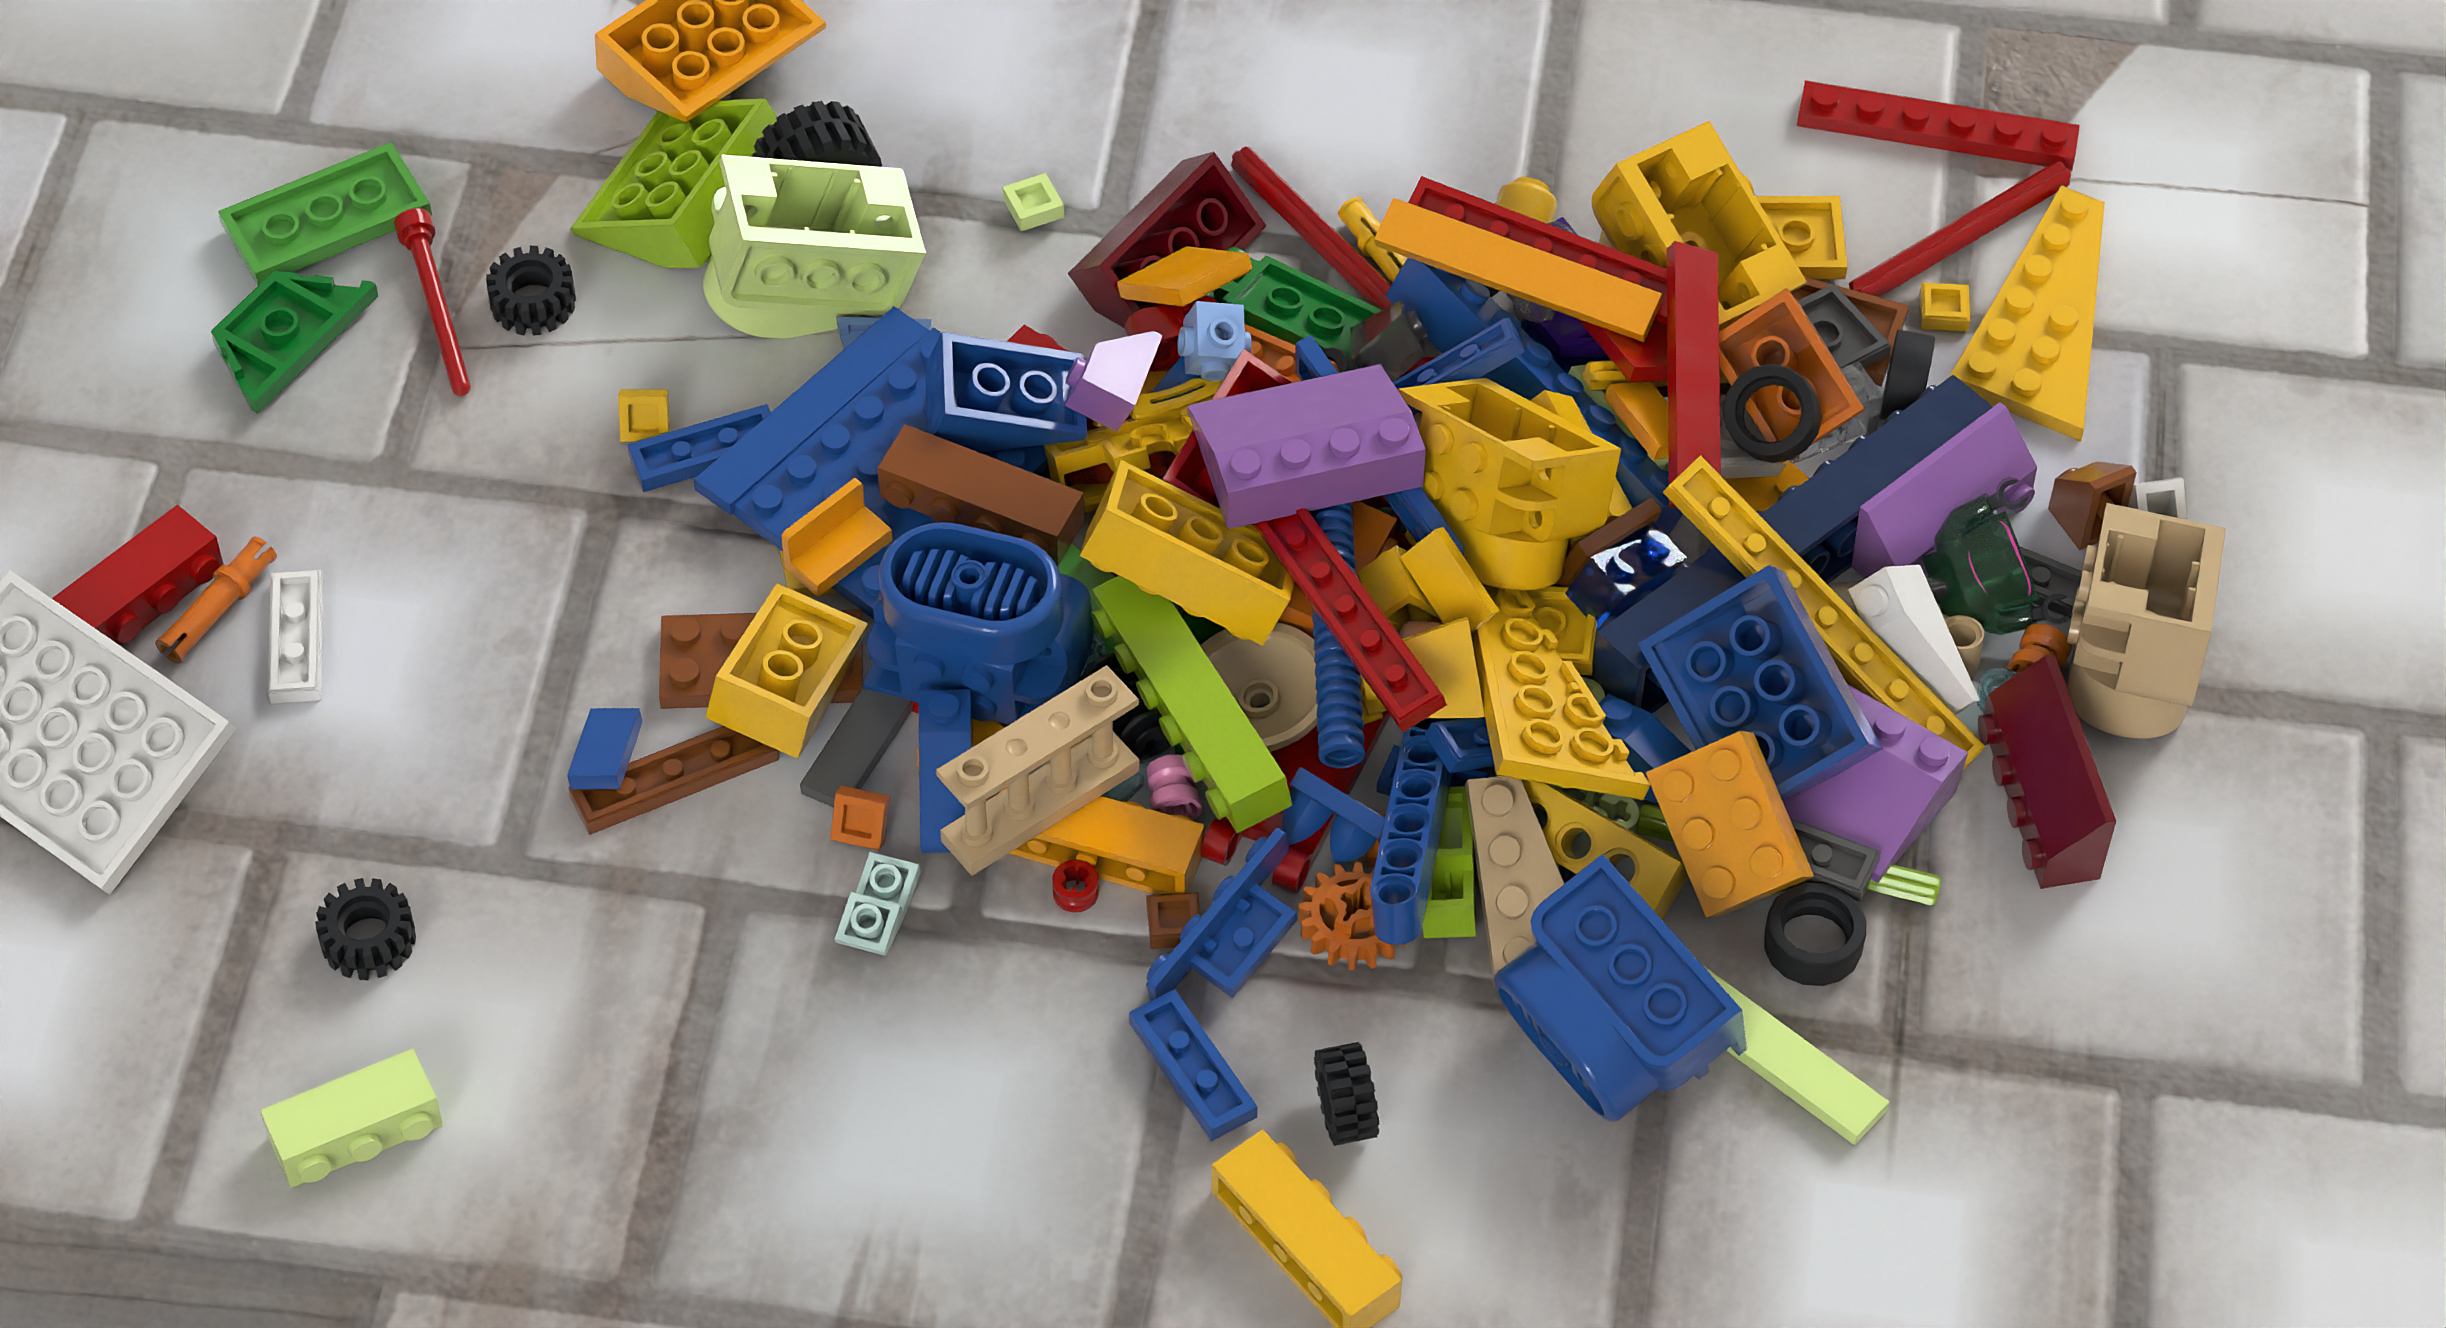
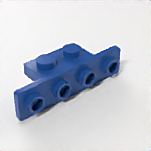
M1276 828L1268 838L1263 836L1253 844L1246 856V865L1235 878L1230 875L1221 882L1213 895L1214 903L1201 917L1197 914L1192 917L1180 934L1181 942L1169 956L1162 954L1153 963L1146 977L1150 1001L1175 989L1191 969L1233 998L1297 922L1296 911L1261 887L1289 852L1287 834L1284 831Z

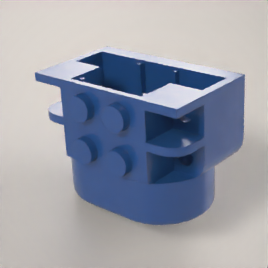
M940 522L916 527L896 539L882 558L879 568L880 591L873 607L875 622L869 633L866 645L872 665L863 686L864 689L908 699L919 703V690L970 689L972 718L979 721L992 720L1010 725L1078 683L1094 643L1090 592L1077 579L1060 574L1053 559L1042 548L1027 540L956 523Z
M1603 854L1537 906L1531 917L1534 943L1501 968L1494 977V985L1499 997L1520 1028L1582 1100L1607 1121L1615 1122L1620 1120L1657 1089L1662 1091L1674 1090L1685 1084L1693 1076L1701 1079L1709 1072L1708 1064L1729 1047L1738 1056L1747 1050L1743 1012L1740 1006Z

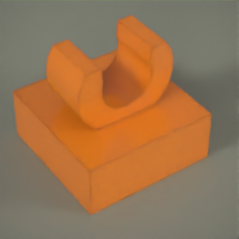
M841 785L835 793L830 840L880 851L886 840L891 796Z

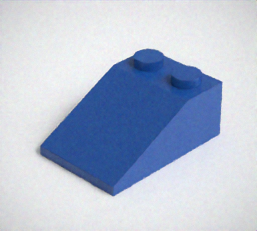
M942 332L925 364L927 433L977 452L1085 440L1087 436L1086 416L1065 406L1072 388L1065 384L1066 377L1076 358L1080 357L1083 359V354Z

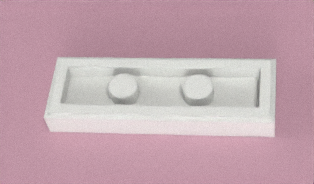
M321 569L271 573L268 697L270 704L321 700L323 576Z

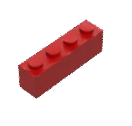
M177 504L52 599L121 646L123 643L133 640L140 630L160 615L171 611L181 599L198 586L214 578L215 571L224 564L217 537Z

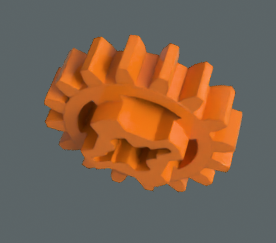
M1361 862L1355 863L1353 872H1345L1340 864H1335L1334 876L1331 878L1322 872H1318L1316 874L1315 887H1304L1303 902L1299 903L1298 921L1301 922L1300 936L1302 940L1311 939V953L1317 955L1326 950L1328 952V965L1331 966L1335 965L1340 958L1347 959L1349 970H1355L1357 961L1364 959L1371 969L1376 968L1377 955L1379 954L1389 960L1395 958V945L1386 944L1375 935L1370 892L1374 869L1370 874L1364 873Z

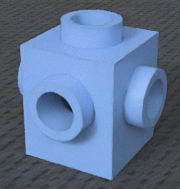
M1195 302L1183 319V327H1181L1178 335V354L1185 357V374L1201 375V378L1207 381H1222L1243 349L1251 353L1250 332H1245L1244 305Z

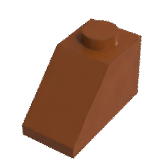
M2096 461L2079 469H2068L2055 478L2048 510L2079 551L2087 548V545L2092 546L2098 543L2106 503L2128 507L2137 474L2132 465Z

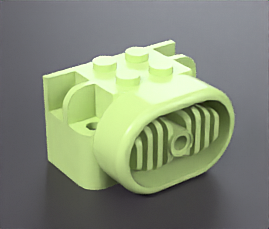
M721 155L719 163L725 187L717 190L711 202L715 224L709 236L712 256L704 273L703 289L708 304L725 323L752 336L782 339L837 329L836 317L882 316L894 306L900 308L926 254L903 169Z

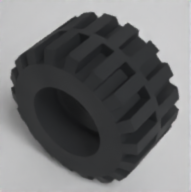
M815 101L805 107L802 104L794 107V111L788 114H781L776 118L777 121L773 125H767L762 131L764 137L756 140L754 145L756 152L752 154V157L874 167L882 166L881 158L859 115L855 114L854 110L848 105L842 107L840 102L830 101L826 105L823 101Z

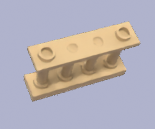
M1106 665L936 769V776L965 807V815L940 830L941 842L973 876L1138 773L1139 759L1113 732V721L1138 706L1139 699ZM1092 734L1090 738L1086 739L1085 741L1081 742L1080 744L1071 749L1073 745H1075L1076 743L1080 742L1081 740L1085 739L1086 737ZM1050 760L1049 763L1028 775V773ZM1008 786L1007 789L986 801L987 798L991 797L992 795L996 794L997 792Z

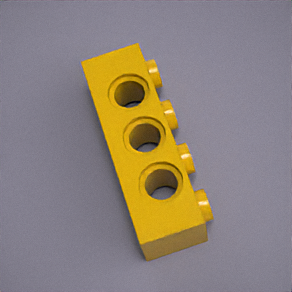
M1522 779L1533 810L1543 806L1547 812V824L1542 831L1557 868L1561 865L1578 874L1601 854L1615 868L1620 860L1630 857L1635 864V873L1629 884L1662 920L1664 919L1688 876L1681 859L1554 785ZM1586 831L1591 838V848L1586 856L1577 859L1572 852V842L1579 833Z

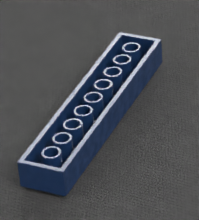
M1952 375L1938 386L1931 385L1926 388L1917 401L1905 410L1894 411L1885 420L1883 425L1869 436L1861 435L1851 444L1848 451L1836 460H1827L1816 469L1813 476L1800 486L1793 485L1786 489L1778 501L1764 512H1756L1826 584H1829L1851 568L1860 506L1993 408V406L1955 375ZM1712 543L1703 556L1691 564L1684 563L1679 566L1667 582L1655 590H1646L1637 598L1631 608L1618 617L1616 615L1610 616L1600 625L1595 635L1594 666L1591 679L1601 685L1605 696L1609 693L1653 714L1668 703L1669 700L1638 643L1745 580L1746 577Z

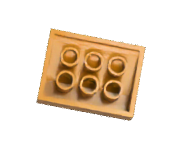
M645 0L594 34L596 69L626 97L687 123L826 29V22L802 0Z

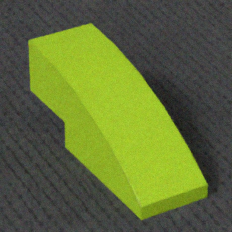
M1466 786L1450 787L1423 921L1424 938L1476 936L1475 850Z

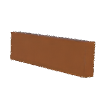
M722 726L630 762L620 789H570L569 786V795L588 834L591 835L778 761V750Z

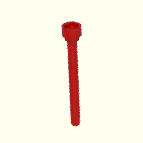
M421 208L408 209L395 218L394 226L397 237L403 246L412 251L451 389L455 395L465 396L470 392L471 384L430 248L435 236L434 224L427 210Z

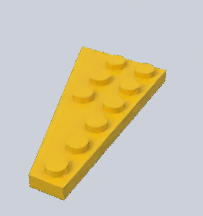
M2061 185L1950 376L1955 375L1992 406L2001 402L2012 414L2081 441L2085 424L2105 202Z

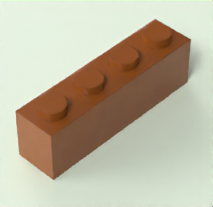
M904 424L877 467L880 497L886 499L892 505L918 511L930 516L938 523H956L1027 540L1042 548L1057 566H1059L1085 522L1084 492Z

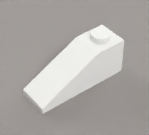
M1920 565L1884 567L1848 589L1863 622L1955 715L1980 701Z

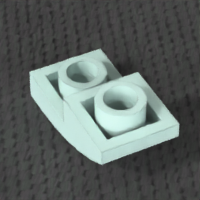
M869 852L856 893H850L835 936V942L886 956L898 933L921 874L919 864Z

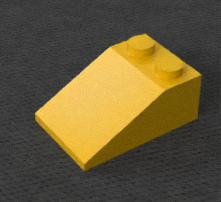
M776 583L716 675L705 718L798 759L817 730L867 631L868 623Z

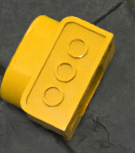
M1710 121L1616 163L1592 195V209L1597 222L1602 228L1599 243L1666 269L1667 248L1674 241L1718 253L1719 332L1787 288L1792 292L1807 283L1781 240L1775 221L1764 212L1754 195V189L1747 176L1741 174Z
M1487 378L1398 388L1405 402L1422 412L1420 427H1417L1426 449L1424 483L1421 488L1464 546V558L1481 584L1509 590H1538L1555 584L1562 576L1569 539L1589 536L1602 528L1606 523L1621 448ZM1407 530L1405 537L1412 546H1415L1417 542Z

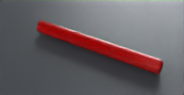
M1244 146L1240 151L1233 153L1231 156L1233 159L1231 167L1372 306L1389 313V323L1399 333L1405 334L1410 329L1415 328L1385 296L1391 284L1251 147Z
M2062 162L2050 164L1850 281L1849 289L1877 297L1884 295L2058 192L2061 185L2064 187L2069 186V178L2072 176L2070 170L2065 168Z

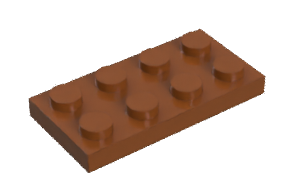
M862 609L839 610L863 621ZM757 613L661 616L660 708L708 707L716 675ZM863 639L830 703H853L863 688Z

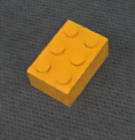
M1738 731L1645 772L1706 918L1722 917L1814 877L1753 732Z

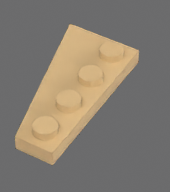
M1508 776L1467 780L1465 785L1493 984L1495 974L1534 943L1531 930L1533 911L1542 901L1564 885L1522 780L1513 779Z

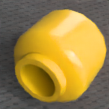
M1518 177L1514 182L1503 185L1499 190L1495 203L1550 225L1553 224L1557 210L1556 199L1549 192V187L1544 182L1531 177Z

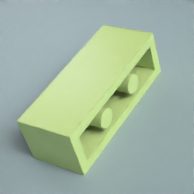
M413 1048L260 1110L269 1141L290 1188L302 1183L317 1182L336 1169L354 1162L368 1161L385 1149L405 1141L422 1139L432 1130L443 1126L437 1098Z

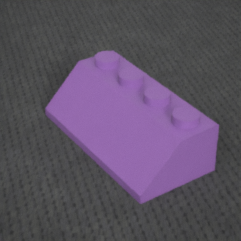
M1999 402L1860 506L1851 565L1853 569L1866 579L1884 567L1920 565L1928 581L1930 575L1942 565L1949 566L1956 562L1963 554L1965 548L1975 541L1976 535L1980 539L1987 538L1998 527L1999 521L2003 520L2013 511L2015 513L2021 512L2030 504L2035 495L2033 487L2037 466L2006 406ZM2013 477L2019 480L2017 483L2006 487L2003 496L2006 501L2013 502L2027 494L2028 499L2021 508L2008 509L2002 506L1967 524L1962 522L1959 513L1995 494L1999 482L2003 479Z

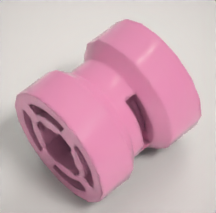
M1165 755L1152 761L1147 767L1148 787L1153 792L1150 797V809L1169 815H1184L1193 821L1197 819L1202 812L1201 796L1195 788L1198 782L1195 783L1183 762L1182 755Z

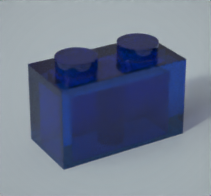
M1656 524L1647 525L1621 542L1591 557L1565 594L1586 617L1588 614L1595 617L1598 629L1610 616L1616 615L1618 617L1631 608L1643 592L1648 589L1655 590L1667 582L1687 557Z

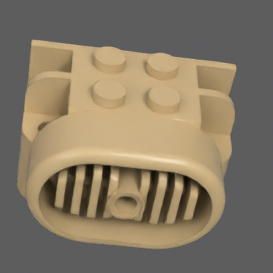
M2106 503L2097 547L2087 545L2081 572L2082 576L2076 591L2066 641L2067 643L2075 644L2066 686L2076 713L2083 721L2103 732L2133 739H2149L2164 736L2176 730L2183 723L2188 707H2192L2212 632L2226 528Z

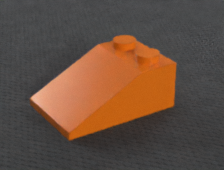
M1787 288L1719 332V367L1731 386L1739 376L1751 368L1768 364L1789 367L1807 380L1820 400L1822 413L1819 432L1812 444L1865 411L1819 333L1797 299ZM1777 385L1762 387L1752 394L1745 406L1767 442L1785 439L1799 425L1801 417L1800 402L1796 395L1786 387Z

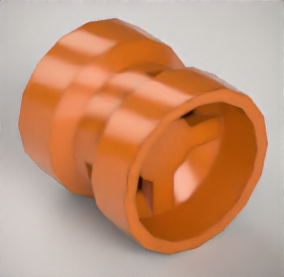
M2037 623L2027 627L2020 640V650L2013 654L2008 664V677L2011 679L2046 655L2055 654L2059 667H2062L2066 663L2072 649L2071 643L2066 642V634L2048 624Z

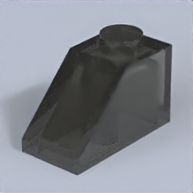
M1401 300L1350 328L1351 357L1358 369L1381 364L1392 382L1398 380L1426 355L1425 340L1423 338L1429 336L1428 330L1418 312L1413 310L1408 313Z

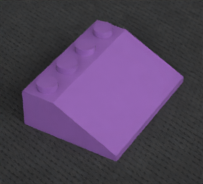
M1381 364L1188 405V415L1227 529L1297 514L1296 510L1300 508L1313 511L1423 486L1425 446L1410 408Z
M1847 684L1883 749L1844 772L1784 800L1783 803L1789 818L1881 851L1880 861L1871 878L1879 883L1881 878L1886 875L1890 866L1900 859L1956 793L1968 752Z

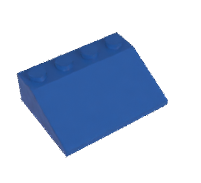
M1766 566L1638 643L1695 750L1738 731L1753 732L1782 801L1844 772L1883 749L1785 571L1774 566Z

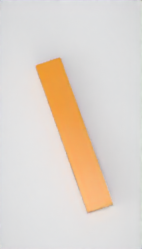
M1396 198L1392 199L1374 238L1377 247L1642 342L1645 341L1663 301L1662 293Z

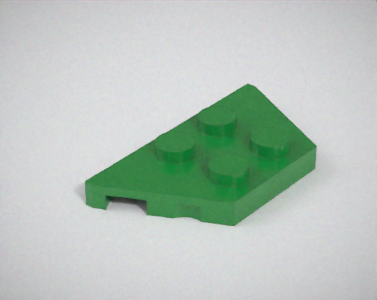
M273 271L211 330L213 342L251 410L258 414L379 297L377 286L375 283L365 280L361 281L360 287L335 285L333 277L319 275L303 277L297 273Z

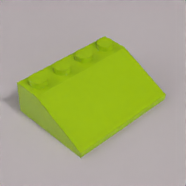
M766 98L718 101L687 123L657 111L571 226V231L580 238L664 268L701 267L712 256L709 236L715 221L711 202L717 190L725 187L719 163L721 155L752 157V154L756 152L754 149L756 140L764 137L762 131L767 125H773L777 121L776 114Z

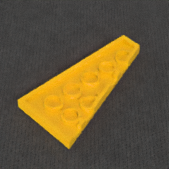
M1482 584L1499 609L1496 615L1471 633L1496 775L1508 776L1517 780L1525 779L1554 784L1563 788H1577L1644 800L1650 783L1643 772L1634 773L1626 761L1630 753L1621 739H1612L1603 725L1606 716L1573 663L1571 661H1562L1555 650L1559 642L1551 629H1542L1535 619L1533 612L1536 606L1526 590H1509Z

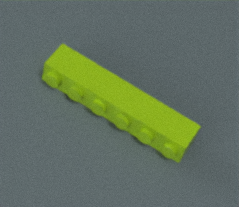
M1117 576L1093 588L1092 591L1097 609L1092 611L1091 615L1099 633L1104 639L1112 636L1117 644L1113 647V650L1123 671L1126 674L1134 671L1140 680L1136 682V687L1144 704L1149 710L1155 707L1158 708L1163 716L1159 718V723L1167 740L1172 746L1180 743L1186 752L1182 754V759L1191 778L1195 783L1203 779L1209 790L1205 792V795L1216 817L1219 820L1227 817L1238 834L1292 806L1286 776L1172 601L1160 595L1148 594L1138 588L1134 582L1121 576Z

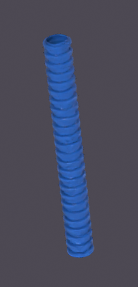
M1352 502L1308 511L1356 576ZM1313 609L1312 622L1314 623L1313 636L1315 637L1313 645L1316 651L1314 662L1316 664L1315 676L1317 678L1315 689L1317 691L1316 703L1318 705L1316 714L1318 718L1317 730L1319 732L1318 745L1320 746L1318 757L1323 764L1330 767H1352L1359 764L1365 757V748L1363 746L1365 739L1362 732L1364 727L1362 719L1363 707L1361 705L1362 693L1360 691L1362 686L1361 674Z

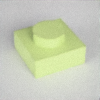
M1046 173L1002 187L1003 200L1021 232L1064 218V204Z

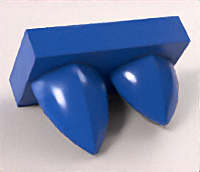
M1302 767L1299 768L1290 783L1292 788L1290 792L1292 806L1284 810L1282 817V831L1287 834L1288 846L1309 838L1326 823L1332 814L1337 816L1330 833V850L1335 863L1340 864L1357 859L1365 854L1376 841L1380 842L1385 821L1383 816Z

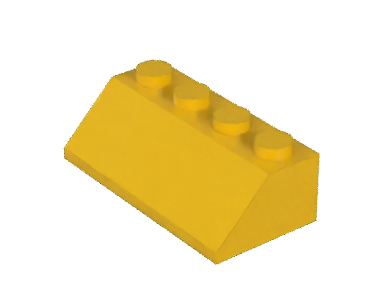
M1120 460L1087 530L1080 553L1081 557L1089 560L1097 569L1104 572H1113L1134 582L1138 588L1148 594L1160 595L1180 605L1187 613L1195 617H1205L1225 627L1235 637L1244 640L1249 639L1262 646L1290 602L1294 581L1265 543L1254 525L1249 524L1227 529L1221 509L1123 460Z

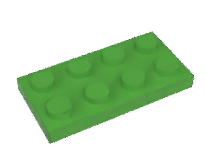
M392 142L221 209L218 211L221 225L255 282L259 285L273 271L294 272L395 231V218L405 210L421 208L427 210L431 216L432 211L427 197Z

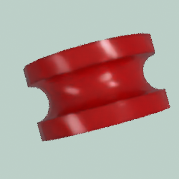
M1077 859L1063 862L1055 869L1052 875L1053 899L1060 908L1072 913L1083 912L1090 909L1096 903L1099 897L1098 873L1094 866L1086 861ZM1076 880V885H1079L1080 881L1085 882V889L1075 892V887L1073 886L1071 891L1067 890L1066 883Z

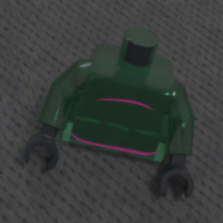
M2013 477L2005 478L1999 482L1995 494L1989 496L1987 493H1984L1949 512L1934 536L1935 547L1923 555V563L1928 574L1926 579L1937 604L1941 607L1942 613L1948 617L1964 615L1974 618L1982 625L1984 632L1994 635H2005L2026 630L2030 625L2037 624L2038 621L2043 620L2053 625H2060L2071 617V615L2055 619L2048 613L2050 602L2067 599L2062 594L2049 596L2041 606L2034 607L2032 602L2038 601L2040 598L2006 511L1997 513L1996 510L2002 506L2008 509H2018L2026 503L2028 499L2027 494L2013 502L2004 499L2005 488L2019 481Z

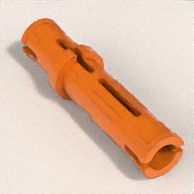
M256 536L252 537L229 565L223 564L215 571V580L162 637L156 640V647L161 653L171 647L176 640L179 641L178 645L166 658L174 663H181L187 653L237 599L243 600L251 592V583L277 558L276 552L271 546L257 559L254 558L257 552L267 543L266 541Z

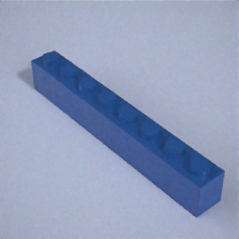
M1407 258L1385 296L1442 354L1502 319L1509 317L1518 331L1525 352L1480 378H1487L1529 401L1544 390L1572 396L1592 434L1621 448L1616 478L1632 508L1652 497L1662 510L1661 516L1635 550L1664 544L1683 515L1679 509L1669 507V498L1663 493L1669 486V472L1662 470L1647 455V451L1639 441L1629 437L1615 423L1616 419L1609 410L1596 404L1584 391L1583 384L1574 376L1567 374L1552 359L1551 352L1542 344L1535 342L1521 328L1520 321L1513 314L1504 311L1490 297V292L1486 286Z

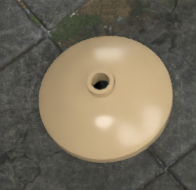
M1278 622L1263 646L1249 639L1237 638L1225 629L1210 637L1201 647L1269 752L1286 747L1304 737L1318 722L1316 714L1318 705L1316 703L1317 691L1315 689L1317 678L1315 676L1316 664L1314 662V655L1316 651L1313 645L1314 639L1293 626ZM1262 704L1267 705V706L1262 707V708H1255V707H1257L1258 705H1262Z

